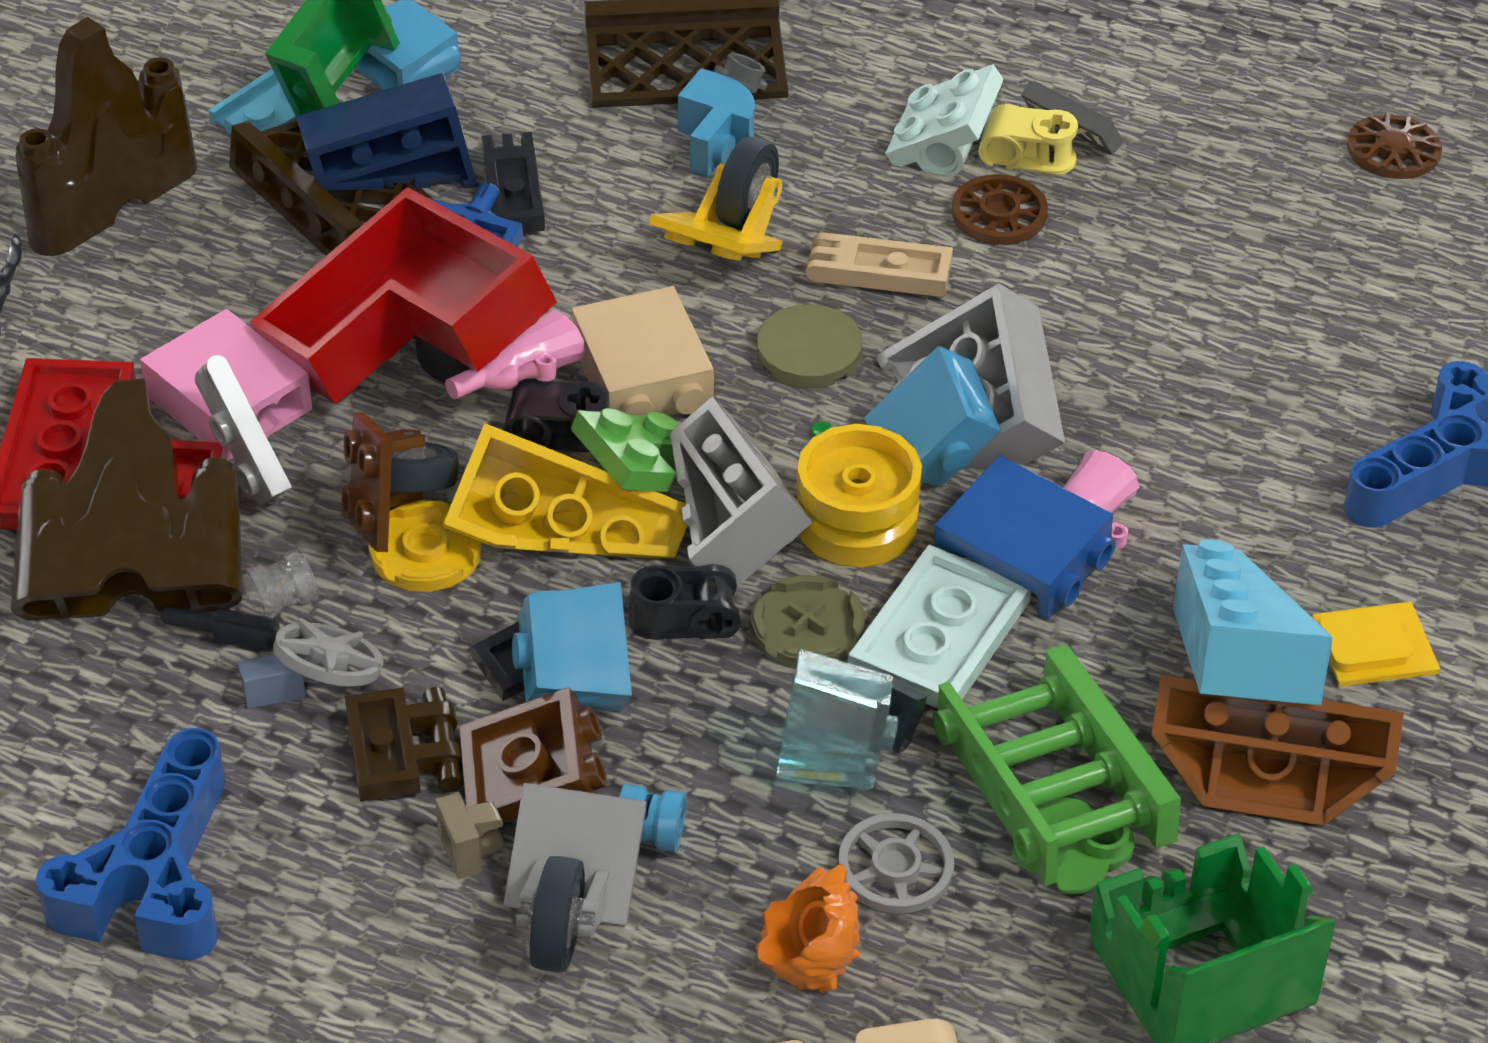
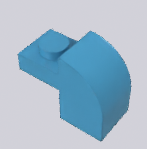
M703 68L695 74L678 95V132L690 135V172L708 178L719 163L726 164L730 153L741 139L754 137L755 102L748 88L739 81Z

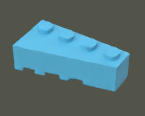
M1211 539L1201 540L1199 545L1182 544L1173 611L1199 693L1321 705L1333 637L1241 550L1234 549L1227 542Z

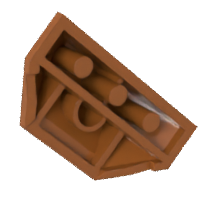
M1160 675L1151 736L1202 807L1325 826L1396 773L1404 712L1322 700L1321 705L1200 694L1196 680Z

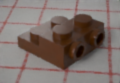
M570 687L460 725L466 806L493 802L503 823L518 818L523 783L597 794L598 789L607 787L608 780L602 760L596 752H592V743L602 740V731L598 718L592 707H582Z

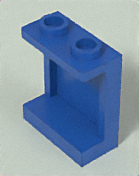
M999 455L934 525L935 547L962 558L967 557L1035 593L1039 599L1038 615L1048 620L1062 605L1068 607L1076 600L1082 589L1083 582L1094 569L1101 570L1109 562L1115 549V540L1112 539L1113 513Z

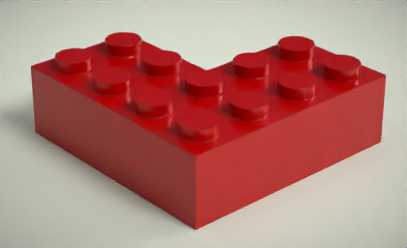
M407 187L250 320L249 323L258 334L308 372L309 384L312 390L336 404L344 396L353 392L359 383L382 363L392 358L415 335L476 372H479L484 366L495 360L500 352L526 329L537 323L539 318L553 307L557 301L533 255Z

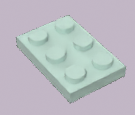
M928 545L849 653L848 671L866 678L867 674L878 670L927 695L926 704L938 708L939 684L950 682L963 700L1030 602L1031 591L982 565Z

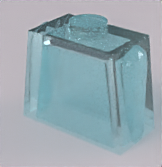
M799 649L780 745L775 782L873 789L880 752H892L896 736L898 717L889 715L893 676Z

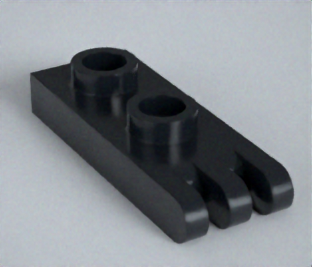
M532 131L522 132L521 145L517 146L513 144L512 133L502 134V147L494 146L492 135H482L487 185L489 186L492 183L500 192L499 197L490 209L491 212L497 217L522 223L523 233L545 231V215Z

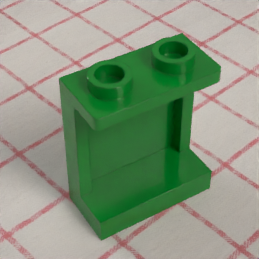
M305 0L265 52V55L295 116L339 104L340 102L335 94L367 50L371 46L376 45L390 51H395L400 42L392 26V19L387 14L381 0Z

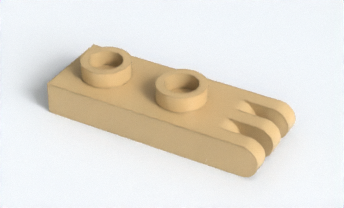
M821 232L814 236L806 276L809 280L819 283L946 297L953 247Z

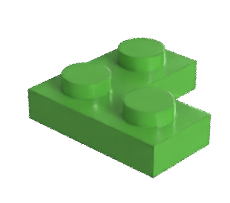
M611 408L603 409L602 412L578 410L571 427L572 432L622 490L669 492L676 472L668 464H675L670 432L678 426V423L672 417L655 411L649 412L647 415L625 414L622 411Z

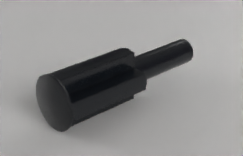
M168 606L161 612V620L164 624L214 633V642L266 652L273 650L275 637L280 629L277 618L218 608L216 616Z

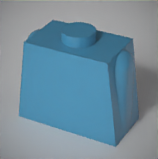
M400 0L384 7L392 19V26L400 42L395 51H390L373 45L355 66L357 71L383 90L439 73H444L445 78L460 69L461 55L458 50V35L441 18L435 17L413 0Z
M938 346L863 418L868 425L880 426L899 434L916 449L922 464L921 485L927 483L935 487L944 485L958 471L967 467L973 457L1001 431L973 361L941 346Z
M621 582L570 590L536 591L526 596L523 606L518 613L520 633H514L512 640L514 667L516 669L523 668L526 702L570 687L583 708L590 706L593 710L621 711L632 696Z

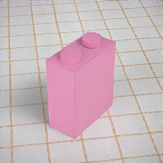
M228 309L200 323L140 359L142 375L146 381L150 399L200 441L218 442L209 424V417L212 415L194 381L196 371L214 355L223 356L228 361L266 437L312 410L308 372ZM225 446L226 460H230L233 456L228 446Z

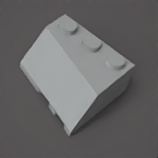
M999 283L875 356L883 370L892 369L898 382L892 387L893 389L938 346L973 361L1001 431L973 457L970 464L964 469L989 467L999 455L1018 465L1028 464L1065 443L1039 307Z

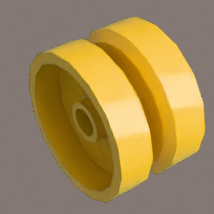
M850 424L832 427L813 437L800 452L797 468V501L813 521L799 534L801 541L816 556L842 566L863 568L880 565L902 555L915 540L918 526L922 464L916 449L901 435L880 426Z

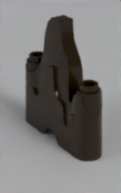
M89 17L69 27L59 43L55 67L54 110L48 130L40 128L27 130L20 136L16 146L15 156L29 247L35 253L44 256H56L71 251L114 225L118 211L127 201L135 198L148 204L191 178L198 168L179 69L174 66L170 59L163 57L153 58L144 64L137 81L132 69L114 56L105 28Z
M145 379L115 381L103 392L93 414L81 461L69 481L64 484L60 473L53 470L40 469L31 472L28 475V480L22 484L21 499L18 507L11 611L16 616L25 620L100 617L108 614L117 600L132 594L148 598L159 613L167 606L198 612L213 611L218 608L229 609L238 605L242 601L241 527L238 502V475L233 470L232 463L221 458H211L202 461L199 464V469L192 475L191 488L187 497L179 499L178 466L169 436L152 416L150 393Z

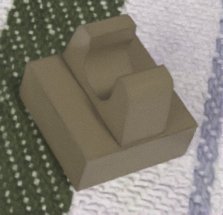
M459 792L435 799L438 836L458 880L481 873V857L493 854L504 847V840L498 829L503 826V821L495 804L487 802L465 806Z

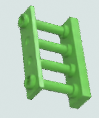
M1067 644L1046 650L1045 677L1040 679L1039 685L974 706L967 707L950 682L938 685V711L933 713V725L939 741L944 746H952L959 760L1013 838L1018 858L1025 866H1032L1045 886L1056 883L1058 848L1131 824L1134 828H1141L1155 849L1177 842L1180 796ZM1045 707L1050 711L1057 710L1065 722L995 746L982 729L983 727ZM1073 745L1078 749H1084L1092 762L1022 785L1009 768V766ZM1101 784L1106 788H1112L1121 800L1120 802L1048 825L1036 808L1037 805Z

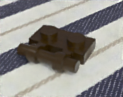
M404 687L344 696L360 802L421 793L419 774L431 773L437 777L439 789L443 792H454L461 788L463 783L461 777L463 770L461 745L455 742L453 734L458 722L455 708L447 701L446 692L443 688L432 687L425 690L422 696L424 703L410 705L406 704ZM424 732L430 736L431 743L414 745L412 734Z

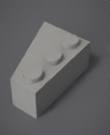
M713 397L708 399L670 432L677 482L684 488L686 506L681 508L683 521L690 527L692 544L687 546L688 556L695 566L708 564L723 565L731 569L735 574L738 587L813 523L749 434Z

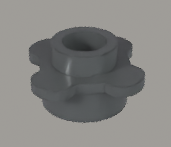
M730 53L723 67L716 65L714 68L715 73L739 81L752 93H756L757 89L765 90L768 85L762 80L766 71L764 66L738 53Z

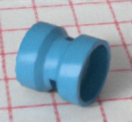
M625 783L620 793L621 798L647 802L641 841L653 843L657 850L677 853L685 824L687 794L666 790L660 795L651 794L644 786Z

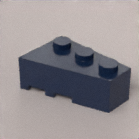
M444 73L296 116L316 182L326 191L383 189L384 183L413 182L415 188H431V182L460 181L462 187L478 186L456 106Z

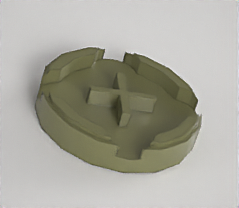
M795 305L778 310L764 320L757 333V360L762 368L764 364L766 369L771 371V377L780 383L797 388H825L834 385V380L842 378L844 375H846L847 379L855 373L862 360V332L853 319L837 309L826 306Z
M799 575L783 578L770 585V592L764 594L762 598L760 593L753 602L750 631L756 647L770 660L788 668L817 670L833 667L848 659L849 653L864 634L866 614L860 599L851 590L849 595L844 590L839 589V582L827 577Z

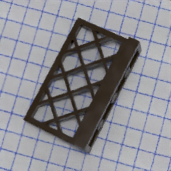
M779 0L584 1L585 41L592 108L678 104L679 93L701 68L714 72L716 65L724 66V63L721 61L733 51L760 63L766 69L765 72L776 80V84H768L765 90L757 89L756 93L751 92L754 100L788 98V83L779 21ZM770 37L771 43L760 52L743 43L747 38ZM703 40H717L723 45L710 55L695 44ZM668 42L674 46L663 57L646 48L651 43ZM620 45L625 50L612 60L597 50V46ZM684 54L700 63L689 74L673 65ZM636 56L651 65L640 77L624 67ZM663 73L678 84L669 90H658L650 83ZM613 75L629 85L622 92L601 93V86Z
M249 120L231 126L229 168L325 256L363 225L362 222H367L381 210L380 208L362 206V200L387 205L407 187L427 198L433 199L423 189L415 188L413 182L391 183L396 187L395 190L383 188L326 191L316 182L315 176H311L304 171L313 170L308 154H304L306 148L298 121L263 131L256 128ZM277 145L294 147L296 151L281 150ZM332 195L354 199L353 204L339 202Z

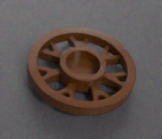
M1390 113L1370 115L1360 120L1351 128L1347 141L1348 152L1360 167L1373 174L1393 179L1415 178L1430 172L1437 166L1442 154V142L1438 134L1427 126L1426 123L1412 119L1411 116L1406 117ZM1390 124H1397L1405 127L1401 130L1394 129L1390 126ZM1374 126L1375 128L1380 130V132H1375L1368 128ZM1421 133L1425 137H1413L1412 135ZM1356 141L1374 142L1375 144L1357 145ZM1415 148L1427 150L1434 153L1431 156L1429 154L1418 151ZM1378 154L1386 160L1382 164L1372 160V158ZM1410 159L1414 166L1404 167L1401 161Z
M992 174L973 178L957 189L952 200V218L957 227L975 240L993 245L1018 244L1033 238L1042 230L1047 220L1048 204L1044 194L1032 183L1015 176ZM1004 187L1017 190L1016 194H1013L1011 192L1002 190V188ZM983 189L986 193L980 199L973 192ZM1034 201L1037 207L1020 209V205ZM960 206L979 208V212L961 211ZM1019 218L1031 221L1032 223L1028 226H1025L1018 223L1017 221L1019 220ZM982 221L987 226L981 228L974 224L976 222ZM1007 227H1009L1010 230H1011V231L1000 232V231H996V228H1007Z

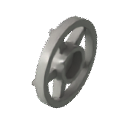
M303 618L298 619V623L288 624L280 628L273 644V651L276 657L291 670L307 678L338 686H362L376 681L380 676L384 662L380 651L363 638L364 633L360 631L352 633L331 625L309 623ZM305 637L306 639H293V638ZM296 654H303L304 660ZM350 665L365 669L362 671L346 672Z
M887 813L867 818L850 829L841 843L838 865L843 864L846 867L848 873L845 880L851 886L850 891L858 896L857 900L881 912L905 914L923 910L942 898L952 881L954 855L946 837L932 824L911 815ZM885 828H901L911 831L905 839L888 838L880 843L868 835L873 831ZM920 835L927 838L938 849L943 859L944 868L921 862V853L916 847ZM858 842L872 856L871 867L853 875L849 867L848 856L852 847ZM918 877L940 878L937 884L927 892L908 898L907 886L912 884ZM878 881L885 886L892 887L897 899L877 895L862 885Z

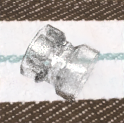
M299 549L279 555L277 562L266 566L258 563L242 569V582L248 600L253 608L263 606L264 613L261 616L277 618L281 616L285 605L287 607L294 605L302 608L318 601V588L314 575L306 558Z

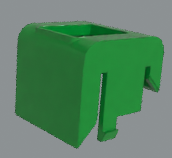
M1240 833L1196 848L1190 888L1188 890H1185L1187 878L1181 869L1171 868L1162 872L1161 878L1166 884L1165 887L1159 877L1149 876L1144 878L1141 867L1103 880L1095 885L1090 919V936L1093 947L1153 1043H1217L1269 1024L1280 1017L1317 1003L1335 928V921L1330 918L1314 915L1304 919L1308 896L1313 894L1314 891L1297 864L1287 867L1285 877L1263 846L1255 850L1252 871H1250ZM1142 891H1143L1144 893H1143V899H1142V900H1143V902L1145 903V905L1140 906V904H1141V897H1142ZM1221 930L1235 949V952L1188 969L1172 965L1167 967L1164 972L1168 949Z

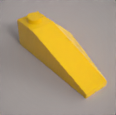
M484 423L442 527L495 548L634 558L675 559L687 528V524L683 521L681 509L686 506V503L656 491L622 490L606 471Z

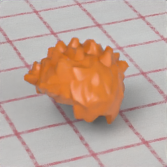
M839 864L826 872L823 868L817 867L791 892L786 900L771 902L767 910L762 913L764 927L761 932L762 940L755 947L758 951L757 958L759 963L763 967H767L772 972H775L778 978L788 981L800 990L809 988L811 990H819L820 993H824L826 990H835L837 988V976L843 975L846 971V966H849L852 960H857L860 957V952L856 949L860 943V924L858 922V905L856 904L858 896L850 891L851 886L845 880L848 872L843 864Z

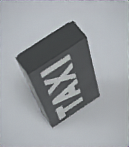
M1029 81L1021 93L1023 100L1029 108L1063 110L1072 114L1078 121V133L1076 136L1110 154H1114L1123 143L1111 119L1036 81Z

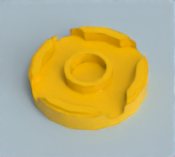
M420 500L399 505L390 511L388 552H376L369 544V556L375 572L387 583L407 591L433 592L453 587L469 577L481 560L483 545L482 542L442 527L451 504L443 501Z

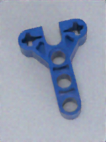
M1454 361L1444 365L1438 376L1431 408L1432 417L1435 420L1353 463L1344 502L1345 514L1351 521L1365 527H1380L1462 484L1488 486V373L1474 363L1466 361Z
M188 728L172 735L165 744L125 828L76 855L64 854L56 856L41 866L37 872L36 884L45 922L51 930L63 935L100 942L117 908L126 902L137 900L141 902L134 918L141 952L178 960H194L211 952L218 939L210 890L204 884L193 880L188 864L224 790L225 777L220 745L214 734L202 728Z

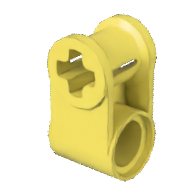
M1001 104L994 107L988 115L978 150L979 157L987 166H993L994 163L1006 165V169L1015 168L1046 174L1067 173L1076 165L1077 159L1076 153L1072 148V139L1078 133V121L1072 114L1063 110H1042L1019 107L1012 104ZM1056 124L1060 126L1058 134H1055ZM1051 151H1054V162L1051 163L1049 156Z

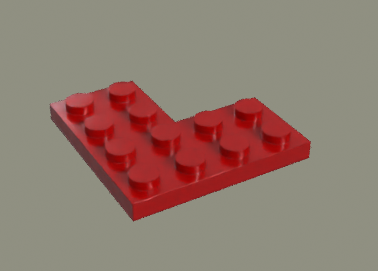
M25 359L0 446V529L17 530L22 484L28 480V475L31 472L40 469L53 470L62 475V482L64 484L69 481L81 461L93 414L103 392L115 381L136 379L134 362ZM170 440L178 466L179 499L187 497L191 488L192 475L199 469V464L202 461L211 458L227 459L225 447L221 446L218 442Z

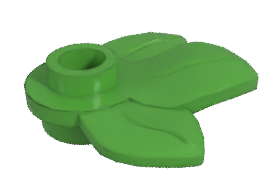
M1061 797L1036 806L1048 825L1093 811L1083 800L1071 797ZM1126 825L1058 848L1056 878L1058 892L1062 894L1089 892L1095 889V885L1106 878L1108 870L1116 869L1126 864L1133 855L1135 845L1134 835L1129 826ZM1106 841L1109 842L1110 845H1103L1096 842ZM1013 848V859L1028 872L1037 874L1031 865L1025 866L1020 861L1015 848Z

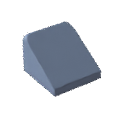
M275 654L237 661L247 709L306 698L303 675L285 666Z

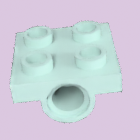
M994 64L976 71L966 69L946 82L935 86L925 84L917 88L908 98V104L900 122L894 129L895 133L885 153L891 163L902 167L917 162L919 167L925 172L948 177L956 176L962 170L973 142L979 139L1003 82V78Z

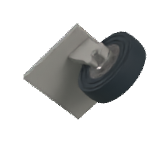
M523 783L503 906L519 909V914L516 916V926L531 929L530 961L532 967L545 971L565 972L571 962L577 937L592 939L595 929L600 922L627 926L646 812V801Z

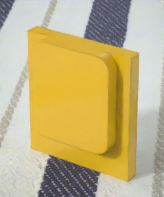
M1412 602L1312 614V618L1333 637L1329 665L1338 687L1440 673V667Z

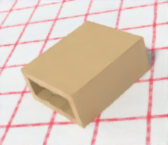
M674 286L572 308V323L578 328L584 340L585 354L583 361L580 362L589 382L597 383L607 392V408L616 409L625 414L647 415L652 411L661 412L668 416L678 413L692 414L708 399L714 398V369Z

